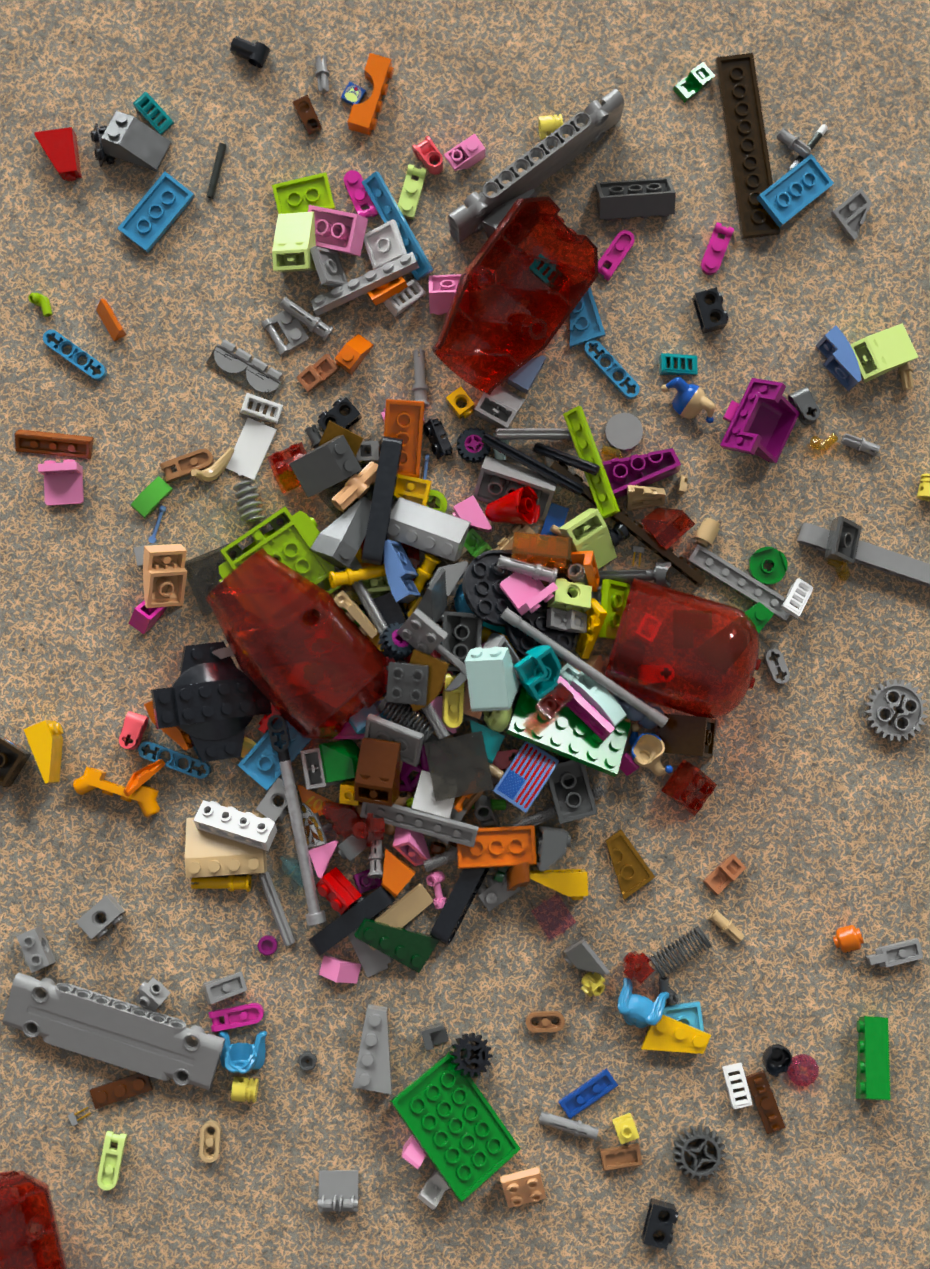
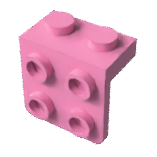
M72 459L63 460V463L49 460L44 461V464H38V472L44 475L46 505H73L84 502L83 466Z
M514 572L499 584L521 616L527 611L533 613L541 607L539 603L542 600L545 603L554 597L553 592L558 589L554 582L545 588L539 579L535 581L531 576Z

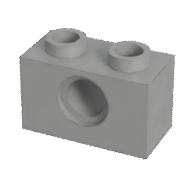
M278 777L256 808V810L274 822L282 821L288 813L286 811L288 805L282 777ZM277 795L284 798L282 806L275 804L274 800Z
M110 893L76 922L90 939L95 937L101 938L108 932L107 927L111 923L116 925L123 919L121 915L125 910ZM100 913L105 914V923L99 920L98 916Z
M42 926L16 936L31 973L56 962Z

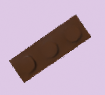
M136 1073L91 1088L89 1091L94 1107L98 1109L151 1091L153 1087L149 1076Z

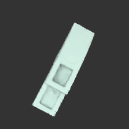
M568 663L562 667L560 676L566 679L569 685L579 692L590 705L594 706L605 719L609 720L614 728L626 717V713L605 687L583 672H579Z

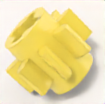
M588 972L581 980L583 984L581 989L590 997L592 995L599 996L605 989L603 984L605 979L596 972L594 974Z

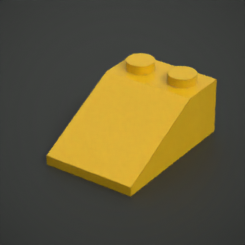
M44 720L23 729L44 783L60 782L63 729L60 723Z
M585 869L529 870L530 879L572 898V900H583V896H588V873Z

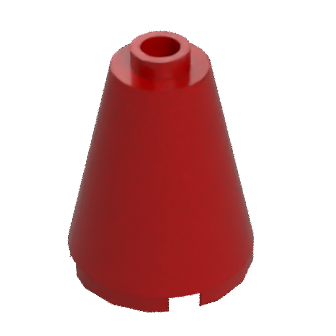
M526 486L489 503L485 514L491 522L531 525L538 521L540 505L536 504L535 499H538L535 491L531 487Z

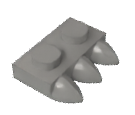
M506 872L502 883L493 881L494 876L487 875L489 887L481 884L477 892L488 911H491L521 890L518 886L515 891H507Z

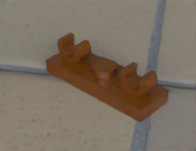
M764 1070L746 1076L748 1087L766 1134L768 1135L786 1128Z

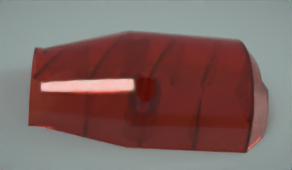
M549 196L521 198L515 201L461 275L439 338L432 348L437 358L453 373L474 388L488 395L546 348L598 277V248L586 235H578L573 229L568 228L564 224V219L557 215L561 209ZM539 254H542L545 258H541L538 256ZM534 261L541 263L536 268L538 271L544 264L556 267V271L553 270L547 278L549 282L545 283L529 269V266ZM548 266L542 274L545 276L551 268Z
M263 548L239 565L206 596L205 600L211 606L240 669L302 738L333 739L340 734L352 713L357 714L364 706L370 708L387 691L385 690V685H388V671L386 670L389 665L388 659L360 631L359 627L347 616L346 612L341 607H338L333 597L327 591L269 555ZM313 609L319 611L320 617H316L313 614Z

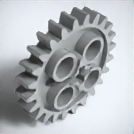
M892 679L890 684L886 680L884 681V686L881 683L877 684L878 690L871 689L874 695L866 696L870 702L864 703V705L869 707L868 710L864 711V713L869 714V717L865 720H871L872 723L868 727H876L874 734L881 732L880 738L887 736L888 741H892L893 738H895V741H900L902 737L903 740H908V735L915 737L914 731L921 732L919 725H925L922 718H928V716L923 714V711L928 710V708L923 707V704L927 700L920 699L923 693H916L918 687L911 689V682L904 685V680H899L897 683L896 679ZM890 692H892L895 696V700L893 702H890L888 699V695ZM907 701H909L912 704V709L910 711H908L905 706ZM897 707L899 713L895 714V710L893 708ZM882 709L886 711V718L884 720L880 717ZM899 718H901L904 722L902 728H899L897 725V720Z

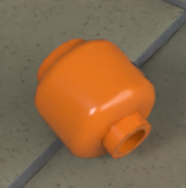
M854 925L838 928L836 936L833 937L836 948H841L844 953L861 949V944L864 943L860 929H856Z

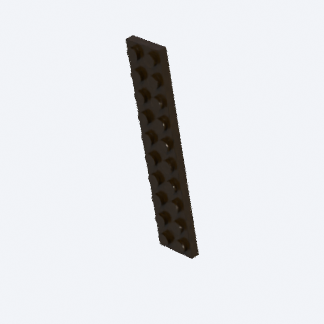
M753 53L716 57L715 64L742 239L779 235V226L757 200V197L773 184Z

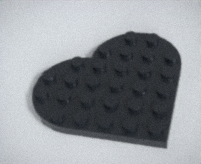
M567 549L491 550L478 555L468 565L462 581L463 594L467 605L484 622L494 626L505 627L510 643L522 656L526 657L525 652L537 646H542V644L503 620L501 615L506 608L519 615L524 621L568 651L576 644L579 633L546 628L547 609L550 608L547 607L548 601L545 603L542 600L539 603L541 607L533 613L527 611L521 616L499 586L504 579L514 572L497 567L498 559L502 555L535 565L540 563L542 566L551 569L555 567L558 569L556 579L563 578L568 582H572L568 578L570 565ZM540 580L545 588L550 585L549 582Z

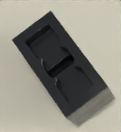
M717 287L695 293L692 300L702 334L723 329L728 322V314L726 310H723V297L721 293H718ZM704 299H711L713 304L708 305ZM710 316H715L718 322H712Z
M345 397L338 399L333 404L331 410L320 414L317 423L324 432L327 422L331 420L348 430L362 416ZM345 408L351 410L350 414L347 416H343L340 414L341 411Z
M651 1198L641 1235L643 1244L667 1250L668 1243L671 1244L673 1239V1224H676L678 1220V1212H676L674 1204ZM661 1211L668 1212L666 1217H658ZM656 1231L663 1232L660 1237L653 1236Z

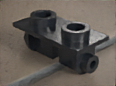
M95 123L94 129L91 130V140L95 142L96 146L94 151L95 158L99 160L100 167H102L104 162L114 164L116 158L104 154L101 137L107 126H100L98 128V123Z
M438 418L434 420L429 419L423 425L424 433L429 438L433 454L439 460L444 454L445 456L451 455L452 447L448 437L441 439V436L446 434L442 422Z

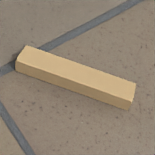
M419 883L374 921L396 928H403L432 904L434 900L423 885Z

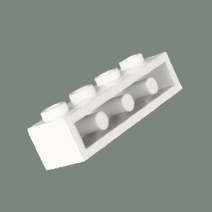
M203 800L193 820L196 828L266 851H269L277 833L276 824L273 820L266 817L263 819L256 817L250 812L243 813L231 806L227 808L215 801L207 802Z

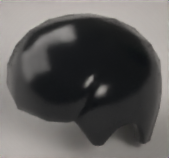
M774 1044L763 1052L762 1063L770 1075L778 1077L779 1073H787L792 1063V1055L787 1047Z

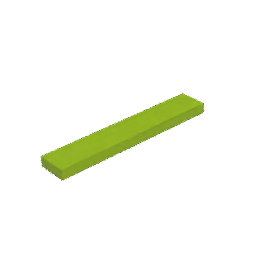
M577 406L564 413L563 416L578 457L600 466L597 475H592L585 471L584 473L597 509L603 519H606L620 512L582 406Z

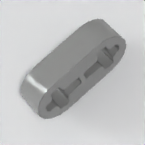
M778 649L768 650L764 654V661L771 679L776 684L786 683L790 678V673L781 651ZM771 652L774 655H778V658H776V666L773 660H769ZM777 667L781 673H785L782 681L780 678H776L778 674Z

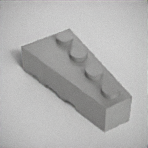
M368 1004L353 1088L392 1095L388 1007Z

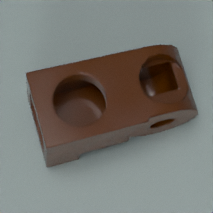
M305 95L293 101L294 110L308 136L322 130L309 96Z

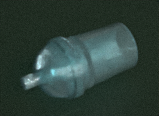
M282 855L280 859L283 861L281 865L283 873L290 877L300 888L303 887L298 859L293 857L285 858Z

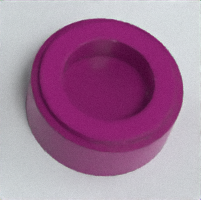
M271 935L263 936L258 942V950L265 956L272 955L277 950L278 942Z

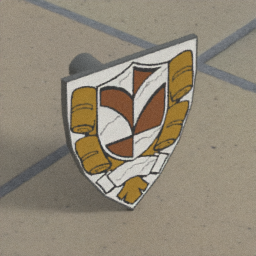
M302 803L301 815L308 848L327 844L324 833L333 830L332 823L322 825L318 812L313 813L306 804Z

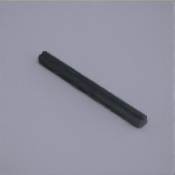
M488 433L484 434L481 440L482 443L578 496L583 493L584 486Z

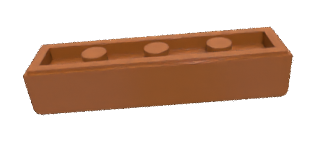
M21 429L15 433L16 452L91 459L94 437Z

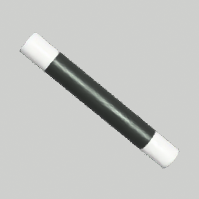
M822 124L808 142L807 146L811 148V151L828 130L826 125ZM799 155L789 169H793L805 158Z

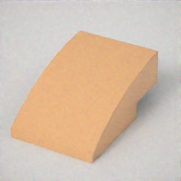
M181 544L144 546L143 588L146 608L183 606L187 570L185 569L187 550Z

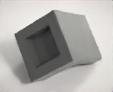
M444 1022L421 1028L426 1051L434 1049V1045L449 1041Z

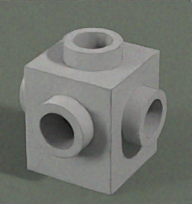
M152 978L148 983L144 981L137 989L139 994L135 1000L141 1007L155 1012L171 992L161 982Z

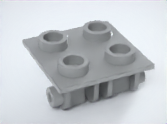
M319 1170V1212L358 1211V1170Z

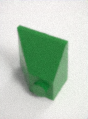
M351 739L319 744L325 783L356 777L360 748Z

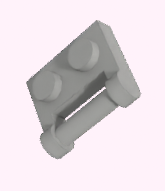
M285 310L261 323L277 346V352L280 356H284L310 341L298 319ZM279 324L289 341L288 345H284L273 325Z

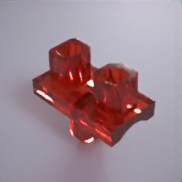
M367 813L366 823L357 822L354 824L352 829L353 835L358 839L367 837L366 845L373 846L374 840H383L384 818L373 819V813Z

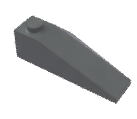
M365 496L362 497L321 531L309 550L341 571L348 568L366 536L372 501Z

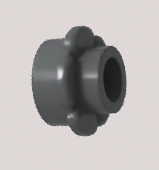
M304 1051L302 1055H299L298 1063L302 1070H313L315 1068V1063L317 1062L315 1054H312L310 1051Z

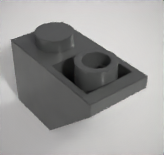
M358 829L338 845L340 848L338 852L344 860L348 858L351 861L366 849L370 842Z

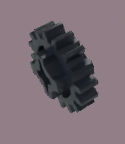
M469 1033V1036L468 1034H463L462 1038L455 1039L457 1044L451 1046L454 1049V1052L450 1053L451 1056H454L451 1064L456 1063L457 1066L454 1070H461V1076L467 1074L468 1078L474 1075L478 1077L481 1076L480 1072L484 1073L487 1071L485 1066H491L488 1058H492L493 1055L488 1054V1051L492 1048L486 1047L488 1040L481 1041L482 1035L475 1037V1033ZM467 1042H474L476 1045L472 1046L470 1043L468 1044ZM467 1065H471L472 1067H475V1068H474V1069H470V1068H468V1067H466V1066H467Z

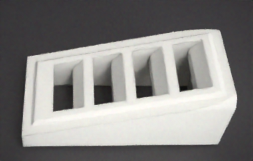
M415 278L407 283V288L386 299L384 305L394 317L401 314L426 294ZM412 286L418 294L415 295L410 287ZM405 291L410 295L411 299L407 297L404 293ZM398 296H400L405 303H402Z
M246 393L240 413L277 424L283 405ZM250 401H253L252 409H248ZM257 403L261 404L259 412L255 411ZM265 405L268 406L266 415L262 414ZM272 407L276 408L273 417L270 416Z
M797 578L791 585L781 608L798 619L813 591V587Z
M742 1063L723 1066L722 1070L732 1108L738 1109L753 1105ZM739 1071V1074L729 1076L728 1074L730 1072ZM741 1079V1082H739V1083L731 1084V1082H730V1081H734V1080ZM743 1087V1091L733 1093L734 1089ZM745 1096L744 1099L735 1100L737 1097Z

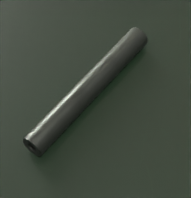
M219 143L206 195L210 199H214L227 146L224 143Z

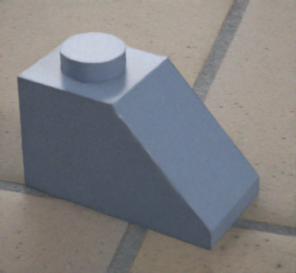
M539 356L518 362L514 368L511 367L506 375L508 377L507 384L528 394L545 363L546 357Z

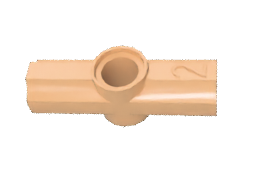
M371 461L359 474H354L346 482L345 487L331 499V502L339 511L344 512L355 500L361 499L369 491L370 486L376 480L378 464Z

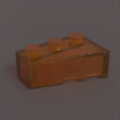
M514 532L511 559L534 565L540 563L542 566L551 569L555 567L558 569V572L567 574L571 560L573 538Z

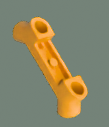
M87 766L84 775L73 781V787L79 795H84L96 788H100L104 794L113 796L115 793L121 795L120 799L131 802L132 799L136 800L145 817H150L160 811L156 801L159 793L158 789L142 785L137 791L127 797L123 792L124 786L104 780L107 772Z

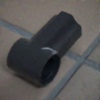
M236 36L231 42L230 52L248 60L255 67L257 65L258 68H263L270 49L261 42H255L254 44Z

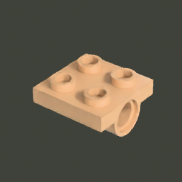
M539 1167L500 1176L508 1208L519 1207L523 1204L538 1202L547 1198Z

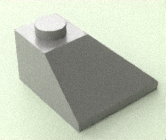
M582 936L563 950L566 954L564 959L570 966L574 964L577 969L605 975L610 973Z

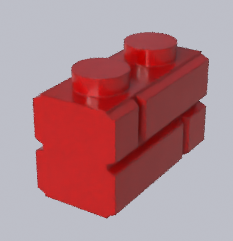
M337 867L324 875L316 884L318 893L325 897L331 903L332 909L338 911L341 915L352 908L362 897Z

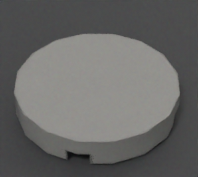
M629 413L614 415L610 418L605 428L607 442L611 447L620 451H627L636 447L643 434L641 422L637 417Z

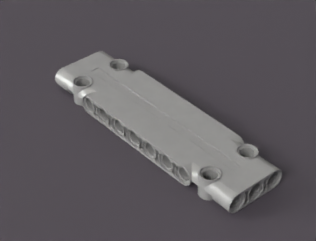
M614 89L604 96L600 103L598 100H594L585 108L584 112L576 114L484 185L483 192L480 194L477 192L470 194L464 200L465 206L461 205L448 215L449 232L453 238H456L455 241L459 244L472 233L480 232L484 229L482 221L495 207L531 189H535L584 152L589 144H594L601 140L606 131L621 120L624 107L622 94L617 89ZM578 123H584L582 127L578 126ZM568 134L570 136L564 138L562 135ZM548 146H554V148H552L551 150L548 149L547 147H548ZM539 157L537 161H534L532 158ZM520 168L525 169L521 173L517 171ZM503 180H509L506 184L502 183ZM489 191L495 192L491 196L487 195Z
M17 973L14 978L3 1019L4 1025L22 1030L28 1037L41 1036L43 1041L48 1044L160 1080H170L172 1078L180 1086L190 1084L206 1090H210L225 1043V1038L209 1033L205 1034L204 1029L200 1026L195 1025L187 1028L186 1023L180 1019L71 984L58 983L56 985L50 978L37 980L22 973Z

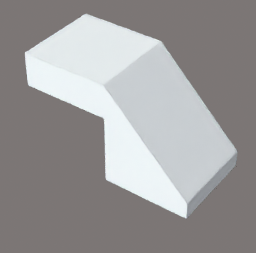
M437 1169L427 1180L417 1197L432 1210L437 1207L444 1192L449 1189V1186Z

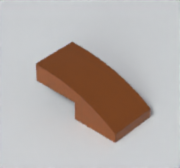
M529 862L520 863L506 871L507 891H515L518 886L528 885L530 882Z

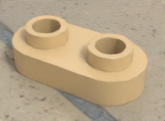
M214 1120L204 1123L200 1131L199 1155L207 1163L214 1162L220 1154L221 1126ZM208 1128H214L215 1133H209ZM207 1148H212L214 1153H208Z

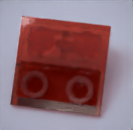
M302 442L293 444L289 448L275 452L267 457L274 477L283 494L301 486L289 463L307 454Z
M656 508L641 520L644 528L651 532L657 539L658 544L666 550L695 525L683 510Z
M683 759L661 791L695 816L702 809L708 797L714 792L717 784L699 768Z

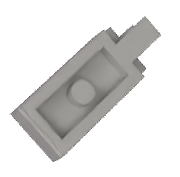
M918 938L875 949V954L866 956L867 964L875 965L879 963V967L886 968L923 959Z

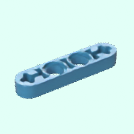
M47 330L43 334V342L49 348L92 379L100 381L106 377L107 370L102 363L55 330ZM50 336H51V337H54V336H55V339H56L58 342H60V344L57 345V344L54 343L53 341L50 342V340H49L48 338H49ZM65 346H72V352L70 354H63V348ZM81 356L87 357L85 365H78V359ZM92 365L96 369L100 368L101 374L95 375V372L89 367Z
M594 339L587 341L584 347L585 355L625 398H636L640 390L638 383L599 341ZM589 345H591L592 347L597 346L596 352L598 354H600V352H603V354H601L597 360L595 359L597 357V354L594 351L589 352ZM607 358L611 364L609 367H603L600 364V360ZM621 372L623 379L621 381L614 380L613 373ZM626 379H628V382L626 384L630 388H635L634 394L632 392L629 394L627 393L628 388L625 384L623 385V387L620 386L625 382Z
M146 741L138 747L139 755L152 762L161 759L162 752H169L171 758L168 762H165V766L192 777L204 779L211 772L208 763H201L199 759L159 744ZM150 745V749L153 751H157V747L160 748L156 754V759L153 758L155 754L148 753L145 755L143 747ZM181 758H186L189 762L186 769L179 767L178 763ZM193 761L196 762L194 764L196 767L204 765L206 773H202L200 776L198 775V770L192 769V773L189 772L193 766Z

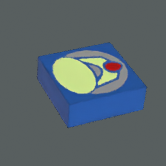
M349 82L341 95V100L351 106L353 104H360L366 94V90Z

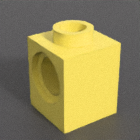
M630 1113L612 1119L621 1145L640 1138Z

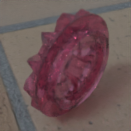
M799 1054L792 1058V1063L787 1073L793 1083L798 1086L807 1087L815 1083L816 1078L819 1076V1067L811 1056ZM798 1065L804 1068L808 1067L806 1070L809 1075L808 1077L804 1074L799 1075L801 1070Z

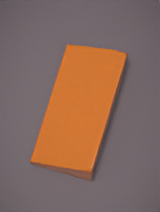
M102 298L96 311L113 341H117L124 337L126 333L109 303Z

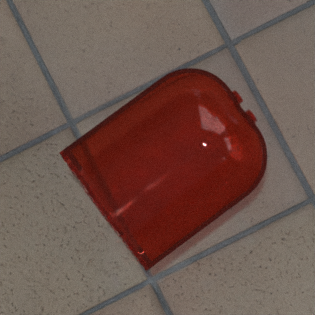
M634 578L605 676L644 701L697 717L719 718L736 709L743 701L748 689H753L755 683L753 674L755 670L758 671L761 659H758L760 648L759 634L751 618L736 607Z

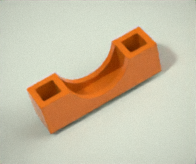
M373 53L369 54L364 69L365 78L374 87L372 95L363 103L353 104L347 121L349 130L369 136L371 131L376 129L377 113H381L383 107L381 100L383 95H387L389 87L387 82L389 78L392 79L394 73L391 59Z

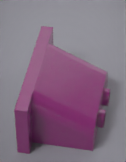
M752 378L720 446L727 450L751 455L755 454L767 462L777 463L800 414L783 396L786 386L781 382Z

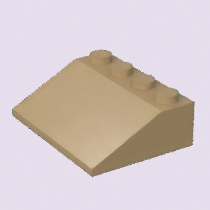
M253 813L256 817L264 818L262 813ZM195 817L186 818V878L254 874L267 871L266 850L199 830L193 821Z

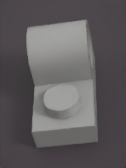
M242 971L202 984L208 1004H213L247 991Z

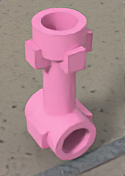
M433 871L426 878L427 884L434 888L435 899H433V904L436 909L443 908L447 901V898L443 897L440 883L445 880V875L441 871Z

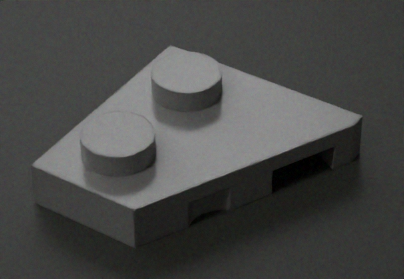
M860 188L831 212V215L851 241L857 238V233L865 221L866 213L869 211L872 202L862 188Z

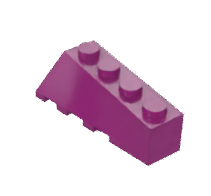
M673 448L648 452V454L631 455L621 459L614 458L602 462L615 499L627 495V485L648 486L678 473L681 467V463Z

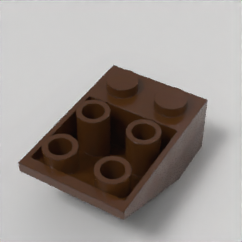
M366 737L362 738L355 777L354 801L393 806L399 798L401 743Z

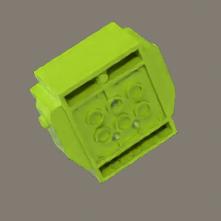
M283 507L219 551L225 559V562L218 566L219 575L221 576L219 581L224 589L229 588L245 610L264 621L268 619L276 631L341 587L337 586L335 589H332L330 585L329 572H335L334 566L309 550L320 533L316 528L318 525L312 517L309 518L302 511L291 515L286 507ZM278 518L283 519V525H278L276 520ZM270 523L273 529L263 535L259 529ZM251 535L255 541L242 550L238 543ZM230 551L236 552L235 558L229 556ZM273 557L278 558V564H272L271 560ZM297 576L303 577L302 583L296 581ZM282 587L287 588L288 591L286 594H282L280 592V589Z

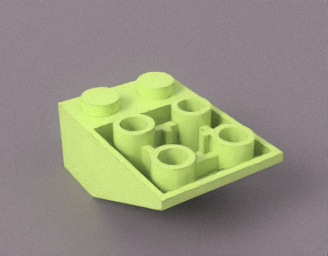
M314 212L278 214L272 249L273 271L298 272L316 270L310 249L316 246Z
M903 323L850 344L857 358L864 383L919 358Z
M589 508L558 528L571 552H594L598 569L617 557L608 527L598 509Z

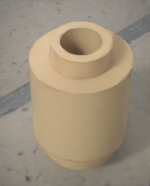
M706 518L705 521H702L694 537L697 540L696 543L703 547L712 546L720 530V523L711 518Z

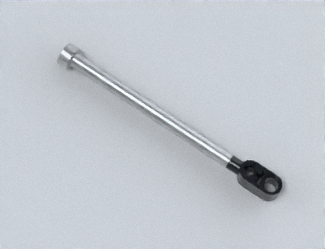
M273 715L269 718L267 725L272 748L277 751L293 830L309 911L305 915L307 925H316L325 922L326 916L325 911H320L288 749L291 745L288 724L283 715ZM275 718H279L282 721L280 729L273 727L272 722ZM284 730L285 734L280 735L281 739L286 741V744L281 748V745H277V741L280 740L279 735L275 736L274 733Z

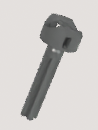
M656 562L654 570L598 571L600 582H602V579L619 582L654 580L656 588L671 587V583L666 578V572L671 567V562Z

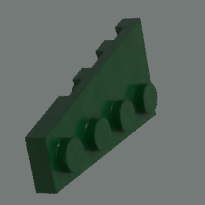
M365 918L354 934L355 938L417 973H420L439 942L432 936H426L423 933L407 931L400 927H392L388 924Z

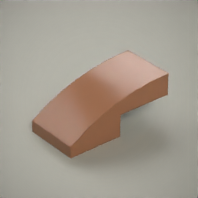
M326 353L313 366L309 365L296 378L305 390L310 392L335 374L340 368L331 356Z
M731 854L702 882L715 896L719 895L730 882L735 881L746 867L734 854Z

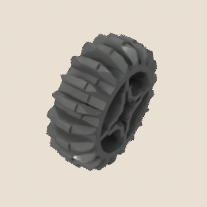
M698 1125L697 1130H695L693 1126H690L691 1132L688 1133L686 1129H683L685 1135H677L680 1142L674 1141L673 1143L677 1147L672 1149L673 1154L676 1155L673 1157V1160L677 1162V1169H682L684 1176L688 1174L689 1179L692 1180L696 1175L697 1181H700L701 1176H703L708 1181V1174H711L713 1177L716 1176L714 1173L715 1169L721 1172L719 1164H725L722 1158L726 1157V1153L722 1150L726 1147L724 1143H721L722 1138L720 1136L716 1137L717 1132L715 1130L710 1132L708 1126L703 1130L701 1125ZM698 1139L697 1143L689 1144L691 1141ZM707 1140L714 1145V1155L707 1151ZM702 1150L704 1154H698L697 1156L695 1152H700ZM684 1151L692 1155L691 1166L685 1162ZM703 1162H709L707 1165L700 1167Z

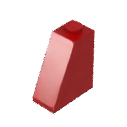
M72 127L34 132L38 142L63 180L75 181L76 178H82L77 136Z

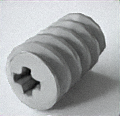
M254 480L240 482L233 487V490L237 492L235 493V498L239 499L236 503L238 506H241L238 509V512L242 513L240 520L248 523L265 518V516L258 515L263 509L257 508L261 501H255V498L260 495L253 493V491L258 489L257 486L251 485L255 482Z

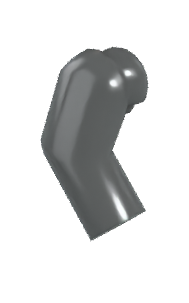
M659 977V994L661 992H668L669 998L666 1002L671 1005L677 1004L679 999L677 994L669 987V978Z

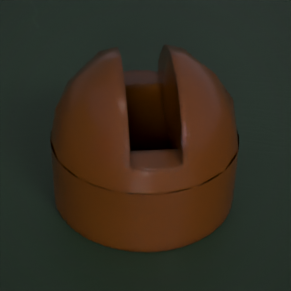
M431 842L430 853L432 856H434V853L439 856V854L441 855V853L445 852V844Z

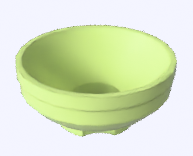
M512 706L510 710L483 711L484 720L488 728L496 732L504 731L511 720Z

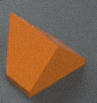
M385 848L383 878L380 885L396 897L415 875L416 871Z

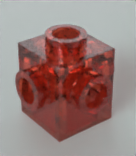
M636 951L634 953L630 952L623 959L624 963L622 965L625 968L623 972L631 980L635 978L640 984L655 971L648 964L651 960L643 952L640 955Z

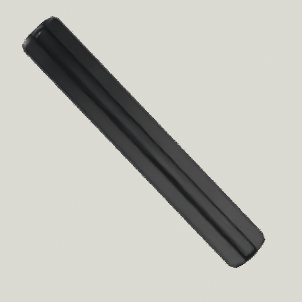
M539 442L534 445L533 451L537 454L592 475H597L600 470V466Z

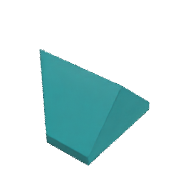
M470 720L475 756L492 764L505 736Z

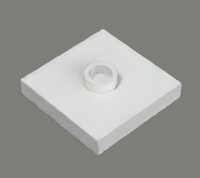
M392 219L366 233L364 236V244L373 270L407 254L396 220Z
M422 770L412 809L450 819L460 780Z

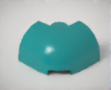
M548 645L530 649L525 652L527 656L513 666L520 677L518 680L521 685L537 701L558 685L557 681L560 676V670H562L560 661L553 648Z

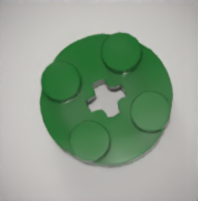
M762 547L749 558L748 570L751 577L764 585H773L781 581L788 568L785 555L773 547ZM765 561L772 563L773 567L770 568V571L764 569Z

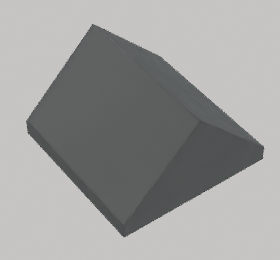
M843 516L833 519L824 558L854 564L862 526Z

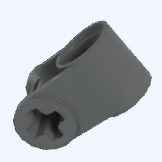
M803 387L788 395V401L800 413L798 418L801 423L812 425L819 417L820 409L814 401L810 390L807 387Z
M481 795L474 804L475 817L479 828L501 827L490 798Z

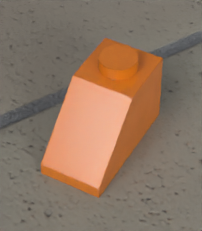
M358 334L348 341L335 357L336 364L352 375L374 345Z

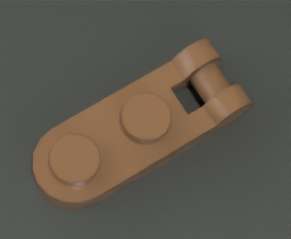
M199 449L160 464V467L166 475L164 477L166 483H170L190 475L192 469L201 471L213 464L214 457L209 450ZM176 466L177 472L173 473L171 468Z

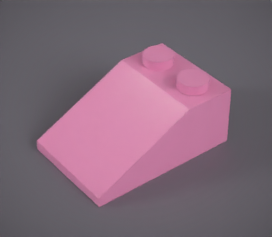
M309 205L308 212H314L316 247L355 256L361 255L368 222L367 218L354 213Z

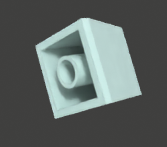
M508 647L470 649L465 665L472 712L510 710L519 683Z

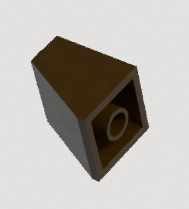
M664 713L668 717V721L662 728L658 726V729H660L659 737L665 745L663 753L713 758L715 719Z

